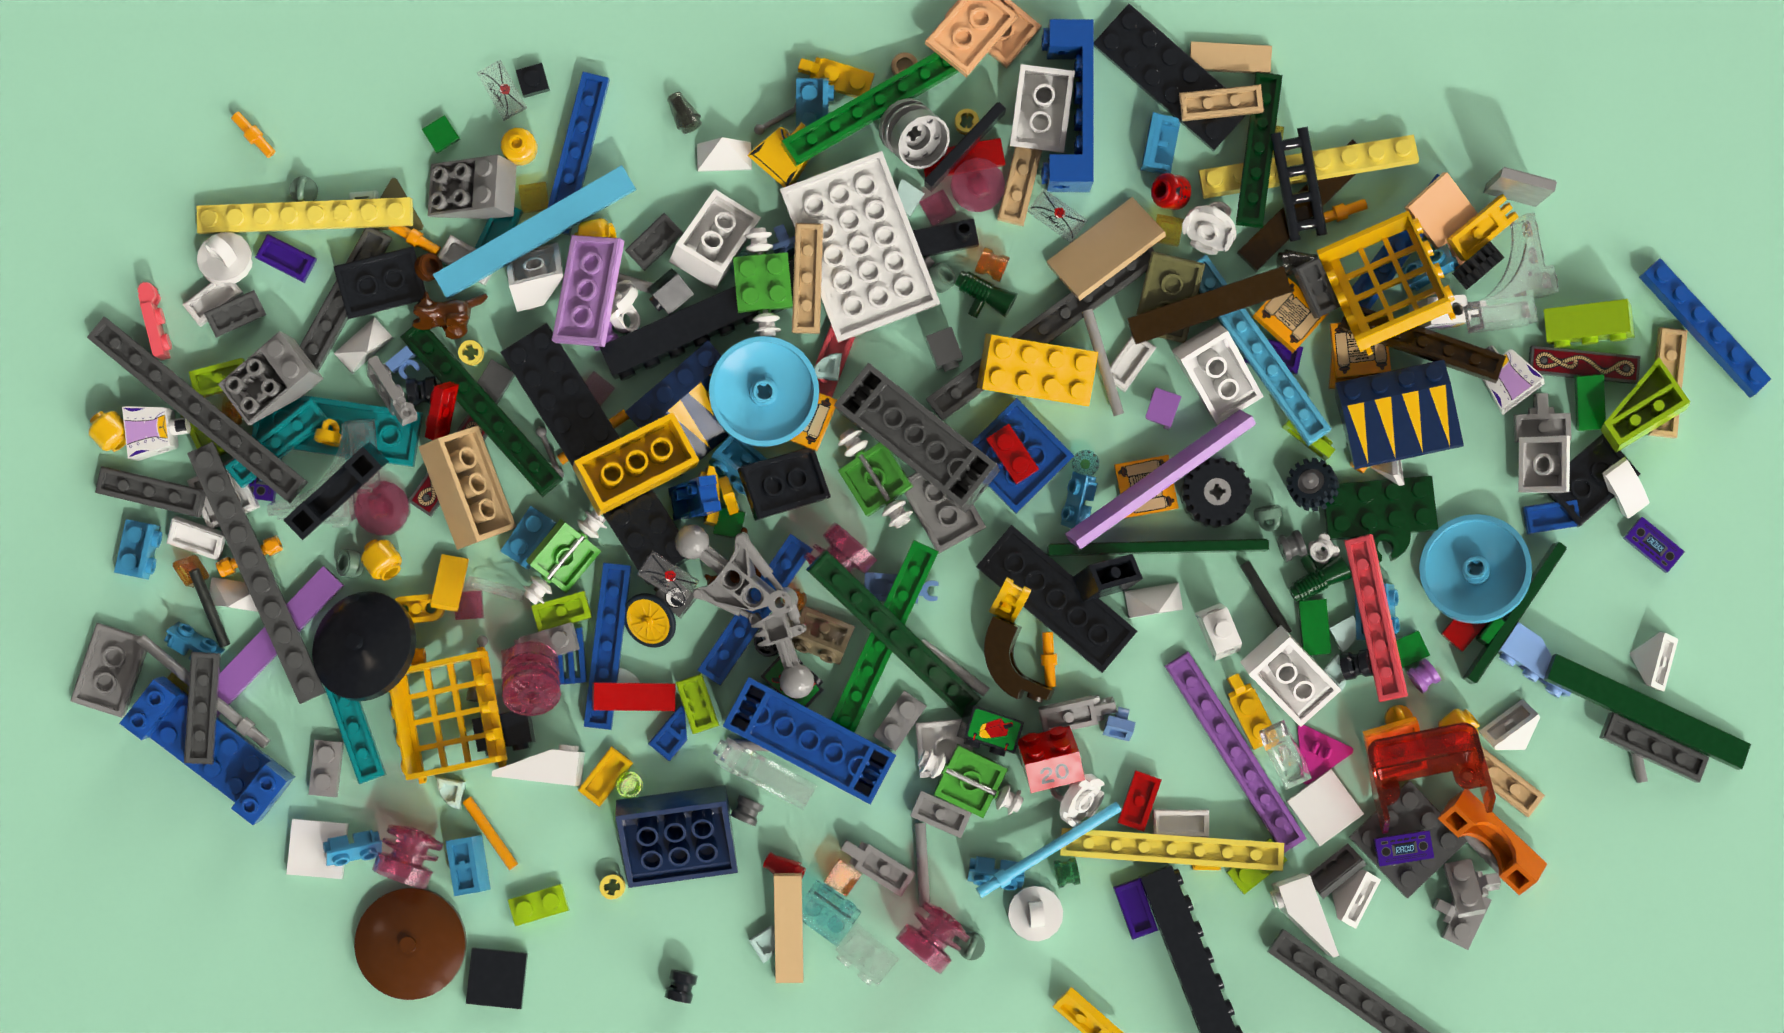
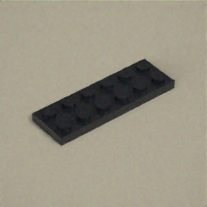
M1129 3L1094 42V47L1173 117L1179 118V122L1213 152L1246 116L1239 115L1182 121L1179 93L1225 87Z
M1012 525L976 566L977 569L1000 588L1006 577L1014 580V584L1022 588L1026 586L1032 589L1023 607L1101 673L1106 670L1137 633L1134 627L1099 598L1083 602L1073 576Z

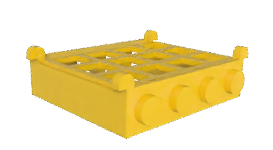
M1405 211L1316 250L1360 352L1366 350L1368 356L1373 354L1371 346L1447 313L1450 320L1456 318L1450 303L1455 300L1449 285L1443 287L1440 280L1444 278L1438 262L1432 263L1430 256L1434 255L1428 240L1422 241L1419 235L1424 233L1418 218L1412 219L1409 211ZM1407 230L1413 245L1394 253L1388 238ZM1383 241L1389 256L1370 264L1364 248ZM1358 251L1365 266L1346 274L1339 259ZM1416 251L1423 266L1404 274L1397 259ZM1392 262L1399 277L1379 285L1373 270ZM1368 272L1374 288L1355 296L1349 280ZM1426 272L1433 288L1414 296L1407 280ZM1402 283L1408 299L1389 306L1383 291ZM1378 294L1384 309L1365 317L1358 302ZM1434 294L1437 295V301L1419 308L1418 301ZM1412 305L1414 311L1396 319L1394 318L1392 312ZM1385 315L1388 316L1389 322L1370 329L1369 322Z
M478 647L477 652L412 665L402 680L389 691L392 701L391 715L395 720L397 729L396 742L400 747L402 756L401 769L406 780L418 779L419 784L427 782L428 776L497 762L499 768L506 766L508 758L488 651L484 647ZM471 660L474 681L457 684L454 664ZM447 666L451 686L434 689L430 669ZM424 671L427 691L410 694L407 674ZM475 686L479 707L462 710L459 690ZM452 691L455 712L439 715L435 695ZM428 696L432 717L415 720L412 700ZM480 712L484 732L467 736L463 716ZM457 717L460 737L443 741L440 720ZM433 722L437 742L420 746L416 726ZM485 738L489 758L472 761L468 741ZM461 743L465 763L448 766L444 746ZM438 748L441 768L424 771L421 751Z

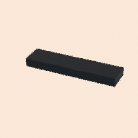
M997 102L925 178L924 186L930 192L943 181L1005 115L1006 108L1000 102Z

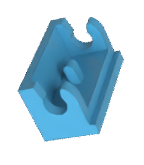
M1153 112L1142 160V171L1157 174L1171 173L1180 127L1179 118Z
M482 835L445 841L454 896L490 890Z

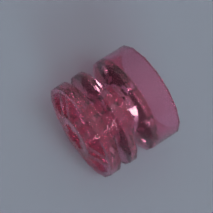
M834 522L823 534L824 539L830 545L827 551L850 573L856 568L866 574L877 562V559L837 523ZM813 545V548L819 554L826 550L820 545ZM809 552L804 556L809 565L816 559Z
M532 641L518 643L509 648L502 656V698L504 704L511 711L526 716L541 715L552 710L559 702L561 696L559 660L557 653L550 646Z
M389 824L386 831L396 836L397 839L384 837L382 842L393 850L391 853L378 852L372 870L400 883L427 889L433 871L423 865L424 860L438 861L439 857L428 850L442 851L444 844L436 840L429 833L419 829Z
M925 900L921 907L930 915L926 918L916 911L914 916L922 925L918 929L907 923L896 936V939L925 964L941 974L952 961L944 949L949 946L954 950L960 951L961 946L953 938L957 936L964 942H967L970 936L965 932L961 923L941 907L930 904Z

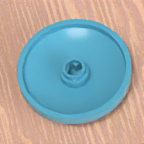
M759 336L748 338L730 347L716 363L709 382L710 406L719 425L736 440L758 447L779 445L800 434L812 420L819 400L818 378L809 359L793 344L775 337Z
M1465 515L1443 524L1428 539L1420 558V579L1430 602L1444 615L1464 623H1487L1507 615L1523 600L1532 579L1531 556L1522 536L1508 523L1488 515Z

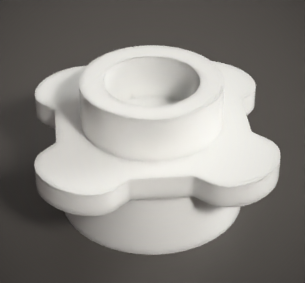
M1326 533L1320 534L1319 539L1308 544L1312 558L1321 564H1327L1332 556L1336 557L1340 553L1339 547L1332 543L1330 536Z

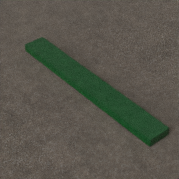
M412 326L400 336L441 384L451 381L459 385L456 401L542 498L563 481L559 473L430 329L420 330Z
M1269 540L1089 543L1082 549H1079L1072 543H1058L1047 546V555L1090 556L1265 552L1269 550Z
M824 550L806 569L961 718L963 717L966 705L975 706L981 700L962 679L827 550Z
M1554 654L1544 677L1545 681L1737 770L1743 769L1751 746L1750 743L1561 655Z

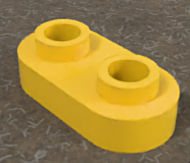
M433 594L400 596L394 599L401 605L408 607V613L413 623L437 621L445 612V610L436 608L434 613L427 611V606L431 603Z

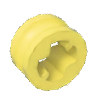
M971 109L960 110L955 117L956 130L960 134L967 135L979 122L977 113ZM966 116L968 119V116H971L973 118L971 122L972 127L967 128L966 125L963 128L961 126V117Z
M467 340L458 348V355L465 364L475 366L482 362L484 350L478 342ZM469 346H473L478 351V355H474L475 359L473 360L464 355L465 350L469 351L467 349Z
M616 874L604 877L599 886L601 894L611 900L622 896L626 888L623 878ZM611 879L617 880L615 884H620V889L616 890L614 895L609 894L610 890L606 891L605 884H609Z

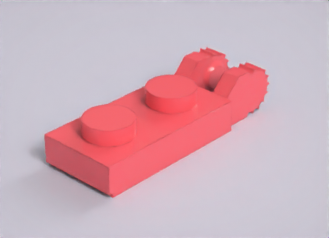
M140 283L137 292L139 293L140 307L152 354L161 361L171 358L169 350L172 349L169 335L164 334L162 324H165L166 321L163 310L157 307L161 301L160 294H158L159 291L151 283Z

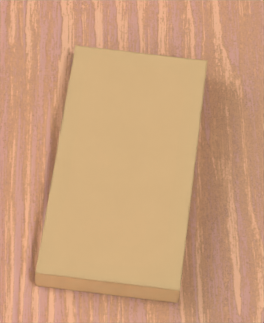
M1131 197L1046 262L1049 268L1075 297L1081 301L1166 237V234L1141 205Z

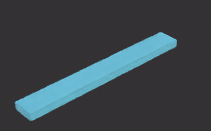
M621 165L434 273L433 276L445 297L449 299L636 191V188Z
M1207 255L1197 260V262L1205 263L1199 294L1227 285ZM1243 308L1216 317L1220 324L1228 330L1235 345L1307 446L1331 432L1328 423L1247 310Z

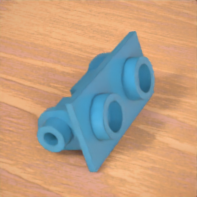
M1448 244L1433 250L1434 255L1430 256L1433 264L1439 263L1443 275L1455 271V267L1459 265L1456 257L1452 256ZM1418 259L1402 268L1403 273L1406 274L1422 267L1421 260ZM1426 272L1407 280L1411 291H1419L1422 287L1431 283Z
M1077 472L1072 473V478L1068 483L1066 503L1061 512V525L1072 529L1090 516L1092 507L1084 505V501H1094L1098 485L1096 483L1097 477Z
M177 622L166 630L168 634L164 641L168 643L167 646L183 656L187 654L189 649L192 652L221 654L225 651L213 639L200 635L188 624Z
M368 830L352 834L354 843L349 844L347 835L328 838L327 842H323V850L326 853V866H343L350 861L359 859L371 860L381 855L382 840H380L378 831Z
M976 856V859L970 858L967 881L981 886L992 879L993 874L999 870H1006L1018 862L1001 860L1000 869H995L994 858ZM1025 871L1013 878L1011 883L1003 889H1022Z

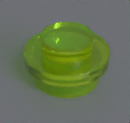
M623 772L616 780V791L626 799L637 797L643 789V780L636 772Z

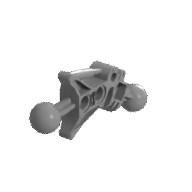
M691 524L683 526L675 537L676 550L687 559L699 558L719 574L709 585L694 589V598L705 600L734 615H742L748 618L752 628L760 629V632L754 635L755 637L763 638V641L757 644L758 646L773 644L777 646L784 667L779 679L783 692L795 699L809 695L814 686V675L808 667L799 663L791 639L804 633L807 629L806 625L800 623L799 620L801 616L797 607V593L789 587H782L772 574L773 570L751 543L747 533L742 532L736 535L735 551L728 561L709 546V536L703 528ZM754 565L764 578L769 579L776 588V591L756 575ZM731 570L738 572L740 576L738 584L730 580L729 574ZM752 588H757L761 592L760 602L753 600L751 597ZM781 597L785 600V604L781 602ZM768 606L773 613L762 619L759 613H751L746 610L754 611Z

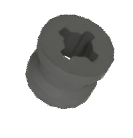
M1299 530L1292 531L1289 536H1277L1278 547L1285 562L1291 561L1297 555L1300 557L1307 555L1306 545Z
M739 795L737 799L738 806L735 810H732L730 816L756 826V817L758 812L763 810L764 805Z

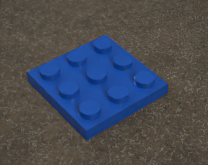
M1017 398L971 442L972 445L998 465L1000 472L988 487L1015 514L1074 457ZM1007 424H1010L1039 468L1037 472L1017 485L986 441V438Z

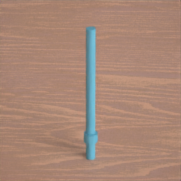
M1114 802L1010 868L999 870L993 874L992 879L976 888L977 893L983 898L999 887L1001 889L1006 887L1016 876L1120 813L1122 810L1119 804Z

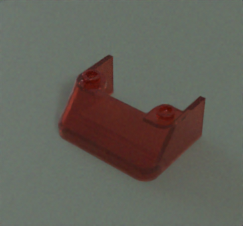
M1462 722L1377 739L1369 745L1367 760L1372 795L1382 834L1388 833L1390 816L1387 806L1394 804L1399 799L1400 781L1452 771L1455 782L1461 788L1474 789L1480 787L1486 813L1493 811L1496 796L1479 735L1473 725Z

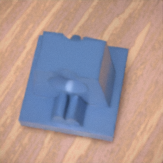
M784 224L774 227L773 229L778 240L777 243L772 244L774 253L788 252V257L795 255V236L789 238Z

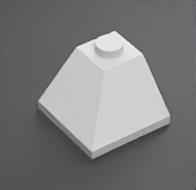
M558 243L537 247L506 265L509 288L517 312L533 310L536 307L544 306L564 278Z

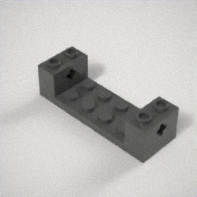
M870 363L865 366L834 404L841 415L880 442L939 489L948 500L965 513H967L1000 472L998 465Z

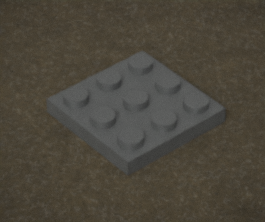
M1407 781L1349 836L1353 843L1405 898H1409L1467 842L1463 836L1458 838L1438 820L1441 813L1411 781ZM1430 830L1434 858L1378 866L1374 838Z

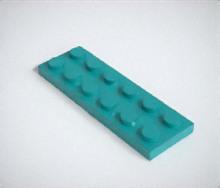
M304 395L253 424L252 437L258 440L312 398L328 419H334L338 423L339 433L343 435L341 445L335 447L319 443L314 439V432L293 450L351 458L360 448L371 442L389 461L388 464L414 467L423 413L417 412L416 421L402 426L397 417L392 415L387 407ZM329 426L328 430L333 431L332 426Z

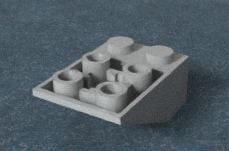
M498 154L431 164L428 216L496 219L514 216L517 165Z
M279 331L218 385L247 425L250 426L303 397L324 378L296 340Z

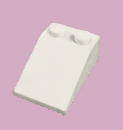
M1025 64L1020 65L1010 146L1064 153L1075 71Z
M714 189L675 245L669 262L716 290L732 266L733 257L739 255L748 239L745 238V235L750 233V229L756 227L761 217Z
M1219 322L1171 350L1216 425H1219L1238 410H1243L1264 397L1228 330Z
M1281 625L1240 661L1247 673L1300 727L1341 691L1339 686Z
M559 744V749H551L493 770L492 776L579 786L582 782L585 752H578L579 746Z
M1301 873L1271 884L1273 891L1269 893L1274 907H1278L1325 954L1331 957L1339 956L1311 876Z

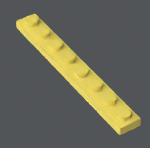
M1414 135L1312 151L1317 180L1418 164L1419 162ZM1302 153L1285 156L1287 167L1303 164ZM1272 158L1268 188L1280 186L1275 158ZM1244 163L1199 170L1203 199L1240 193ZM1306 175L1290 177V184L1307 182Z
M410 197L196 206L197 233L199 234L413 226V199Z
M1062 828L1061 835L1073 828ZM1091 830L1060 849V856L1283 871L1284 843Z

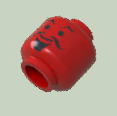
M1171 173L1161 174L1152 184L1151 197L1158 207L1171 210L1182 209L1190 200L1191 185L1184 176Z

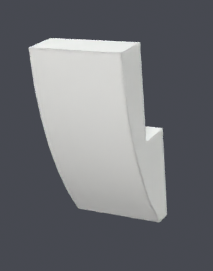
M1623 457L1602 473L1608 491L1616 497L1621 514L1627 519L1649 504L1645 490L1626 458Z

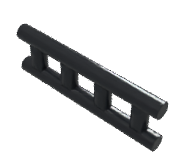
M1308 126L1297 128L1298 137L1282 140L1281 132L1270 134L1290 242L1301 240L1299 231L1315 228L1317 236L1327 234ZM1301 148L1303 164L1287 167L1285 151ZM1306 175L1308 191L1292 194L1290 177ZM1310 201L1313 218L1297 221L1295 204Z

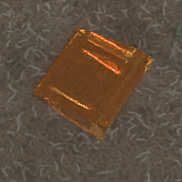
M225 396L222 401V412L236 424L241 425L242 416L228 397Z
M196 555L172 563L175 571L187 587L194 588L189 575V571L193 569H200L204 581L209 578L207 570Z
M839 858L823 882L847 897L862 874Z

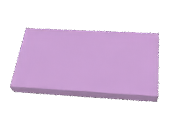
M571 235L553 330V342L605 347L624 240L621 238Z

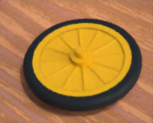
M649 593L637 594L628 600L625 605V627L631 637L638 643L653 648L664 646L670 642L675 634L676 620L669 605L660 597Z

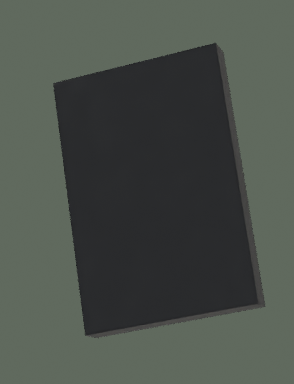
M414 246L333 266L348 320L416 303L423 298L426 290L423 280L415 272L414 265L417 257Z
M1603 434L1570 461L1569 492L1548 493L1555 502L1559 503L1560 508L1570 520L1577 524V528L1615 497L1608 491L1602 473L1623 457L1626 458L1621 451L1617 453L1614 451ZM1628 460V462L1630 463V465H1631L1632 468L1634 469L1636 475L1639 476V475H1640L1639 471H1638V470L1632 465V463ZM1577 500L1580 517L1575 513L1574 505H1568L1566 501Z
M810 448L776 456L737 469L755 521L827 500L831 497L816 452Z

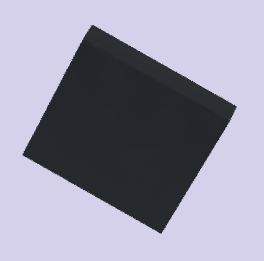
M473 947L466 1004L522 1009L528 953Z

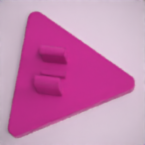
M1298 725L1297 727L1299 750L1301 753L1302 782L1306 785L1353 753L1352 747L1308 726L1303 725L1300 727Z

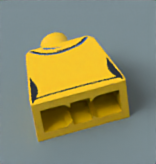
M801 122L792 134L803 129L806 125ZM780 127L747 156L779 184L787 187L797 182L810 159L795 167L781 146V141L792 134L787 129Z

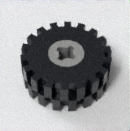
M1210 458L1185 476L1184 483L1181 486V502L1185 505L1184 510L1186 513L1192 516V520L1200 522L1205 527L1219 528L1228 526L1243 516L1251 502L1252 488L1250 489L1249 477L1246 478L1242 467L1238 468L1236 466L1237 463L1226 461L1225 458Z

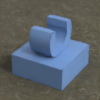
M407 346L385 363L395 374L399 372L400 376L405 380L410 379L405 373L407 366L412 365L417 371L421 370L420 365L413 360L417 356Z
M1118 707L1115 717L1109 715L1102 735L1130 741L1136 723L1127 720L1130 709Z

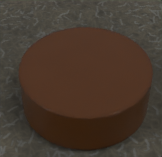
M426 253L416 259L414 268L421 280L429 282L435 280L433 274L443 269V264L437 255Z

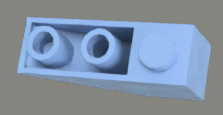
M1518 622L1498 651L1501 654L1499 659L1511 667L1515 664L1523 669L1522 675L1533 682L1539 680L1545 684V690L1557 698L1560 695L1562 697L1570 696L1571 692L1544 680L1552 656L1543 639Z

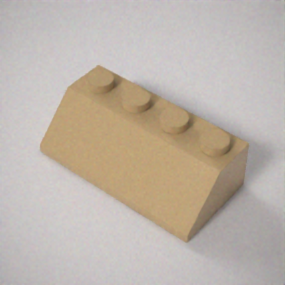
M479 426L437 438L418 447L457 550L516 528Z

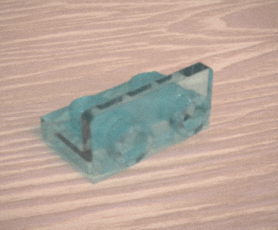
M819 880L815 881L802 900L803 923L835 946L839 945L861 914V911L856 908L853 902L845 900L835 893L829 885L821 883Z

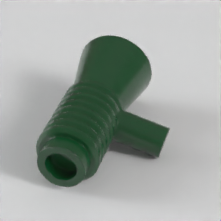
M961 271L955 282L960 291L966 292L967 295L969 294V296L975 298L968 312L969 315L978 318L985 303L1006 317L1018 293L995 287L993 283L991 284V282L984 280L980 276L978 277V275H974L970 271L967 273Z
M1306 555L1300 561L1308 574L1299 578L1296 582H1292V586L1288 589L1295 602L1299 600L1305 601L1308 597L1311 598L1318 594V592L1324 591L1330 585L1352 579V575L1340 555L1333 558L1320 570L1311 556Z

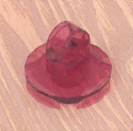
M974 157L963 161L956 167L951 179L950 188L953 198L961 207L972 212H983L990 210L999 203L1004 194L1005 181L1001 170L995 163L987 159Z
M386 481L373 482L364 487L358 494L354 505L355 516L360 526L369 533L379 536L392 535L404 527L403 525L406 523L411 512L410 502H408L409 499L406 493L396 484Z

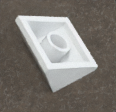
M1570 436L1519 437L1518 492H1569Z

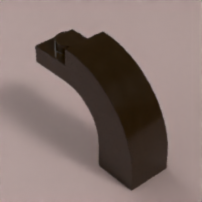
M993 616L985 636L984 655L988 670L994 681L1004 692L1015 699H1021L1024 691L1028 692L1027 697L1034 701L1042 703L1043 699L1050 700L1055 689L1027 677L1019 670L1015 663L1014 646L1022 627L999 616Z

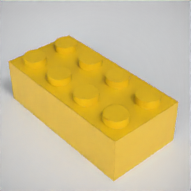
M986 333L977 388L1089 406L1098 352Z
M674 412L575 460L572 468L597 515L600 516L695 468L699 459Z

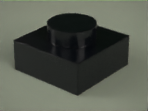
M542 63L516 70L524 98L550 91Z

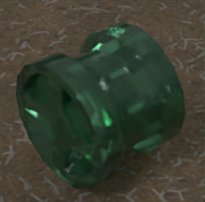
M1075 857L1069 858L1066 862L1053 861L1058 888H1063L1069 883L1074 885L1080 884Z

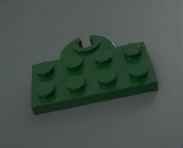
M1432 476L1404 478V485L1398 486L1389 479L1339 483V488H1337L1339 493L1337 497L1333 496L1334 502L1332 504L1329 502L1325 503L1327 506L1324 509L1326 529L1330 540L1349 539L1372 534L1379 562L1382 561V555L1378 551L1379 542L1386 541L1391 545L1392 552L1389 555L1391 562L1406 551L1410 544L1411 533L1438 530Z

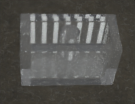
M1285 720L1259 731L1263 746L1286 790L1312 779L1307 762Z

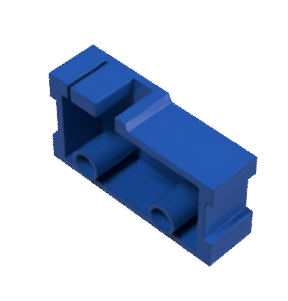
M716 475L696 477L668 488L674 513L672 514L673 521L707 516L722 510L716 489Z

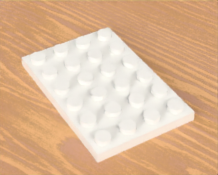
M882 151L780 189L794 229L796 223L824 225L821 299L838 343L940 305L936 290Z

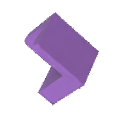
M1155 388L1150 398L1151 402L1145 418L1164 425V429L1169 430L1182 396Z

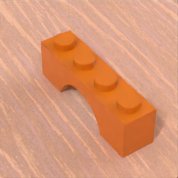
M1466 787L1447 803L1438 817V820L1458 838L1461 836H1472L1483 842L1497 860L1499 877L1518 895H1521L1533 886L1547 866V863Z

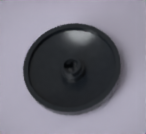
M371 591L359 592L342 599L323 617L314 637L312 659L318 678L329 691L352 701L372 700L386 694L402 680L412 663L416 649V632L413 620L403 605L382 593Z

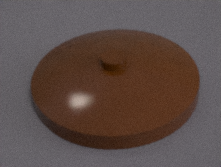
M403 888L381 896L364 912L355 934V956L362 974L378 991L402 1000L421 999L442 990L458 974L466 955V931L459 913L444 897L422 888Z

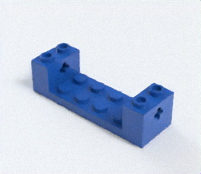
M1050 19L1048 28H1043L1042 51H1047V59L1076 60L1074 61V78H1079V82H1076V88H1074V104H1079V109H1076V115H1074V131H1079V136H1076V141H1074V154H1049L1048 162H1043L1041 183L1046 184V192H1090L1094 182V19Z
M165 676L152 680L119 724L140 740L151 738L184 763L188 694ZM218 717L216 720L214 764L184 763L235 802L231 809L252 825L263 820L295 778L288 770Z
M748 677L723 724V727L870 805L896 757V754Z

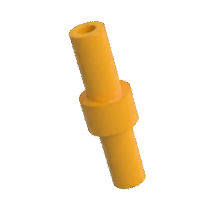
M239 111L236 112L231 119L244 132L243 136L250 144H255L267 158L273 156L276 151L262 137L263 133L256 125L252 126Z
M1361 199L1347 205L1341 203L1333 206L1332 210L1324 212L1325 223L1334 220L1339 222L1348 219V215L1368 209L1366 200Z
M406 226L388 227L391 231L405 238L406 242L415 248L419 246L435 255L441 249L440 246L423 237L424 234L415 228L411 230Z
M1042 632L1043 654L1040 655L1041 666H1044L1045 685L1056 687L1055 665L1058 664L1057 653H1054L1053 632Z

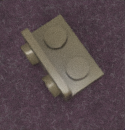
M804 606L799 620L800 623L806 625L807 629L804 633L791 638L794 648L799 652L818 656L824 662L840 665L855 626Z

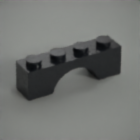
M368 442L347 460L321 487L284 519V522L304 540L389 461L371 442Z

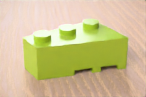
M1628 299L1544 309L1546 339L1549 344H1554V348L1569 347L1573 342H1582V345L1599 343V340L1622 341L1627 338H1635L1632 306Z
M1660 358L1654 362L1652 367L1639 380L1637 385L1624 398L1601 428V432L1616 453L1684 412L1690 404V400Z

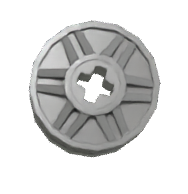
M910 98L898 100L888 107L879 123V137L883 145L910 168L923 169L931 167L947 151L950 134L946 123L919 100Z

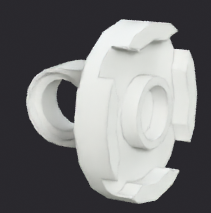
M1213 202L1208 206H1196L1189 211L1182 223L1183 234L1187 233L1191 239L1190 244L1203 253L1217 255L1218 251H1228L1236 239V227L1230 218L1231 208L1223 202Z
M221 232L212 235L203 242L198 250L197 263L199 270L209 282L216 285L239 282L247 276L253 264L251 260L252 251L249 244L242 236L232 232Z
M630 280L617 283L610 317L611 324L622 334L637 330L641 321L640 315L632 305L638 296V290ZM624 314H627L630 318L629 328L623 322Z
M1085 774L1084 781L1069 784V789L1064 796L1060 794L1059 787L1050 789L1052 796L1061 802L1059 811L1061 819L1072 827L1081 824V820L1086 816L1092 817L1104 798L1105 792L1101 790L1104 782L1093 774Z
M1032 885L1022 888L1014 895L1009 904L1008 918L1011 927L1019 936L1028 941L1039 942L1049 939L1058 931L1063 919V908L1054 892L1042 886Z

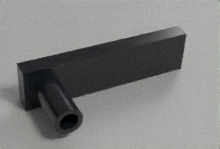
M974 218L913 230L923 258L979 247Z

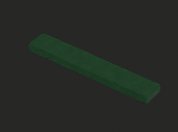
M1255 73L1254 85L1261 84L1264 112L1250 114L1236 225L1263 228L1273 154L1270 134L1276 131L1283 75Z
M1560 542L1551 545L1533 572L1525 597L1514 610L1502 618L1505 623L1491 642L1484 645L1462 678L1469 684L1478 683L1567 550L1565 545Z

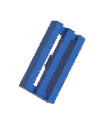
M582 627L575 628L580 650H578L580 677L576 678L574 653H567L570 677L568 679H565L563 655L557 656L559 685L587 682Z

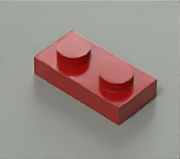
M449 381L434 386L430 396V411L425 422L426 438L435 440L449 435L458 384Z
M1007 424L986 438V441L1016 485L1039 470L1010 424Z
M1135 770L1117 823L1144 832L1162 779Z

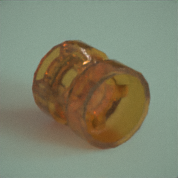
M985 247L975 272L981 275L987 273L993 280L1000 282L1010 257L1004 254L1000 256L995 255L992 249Z

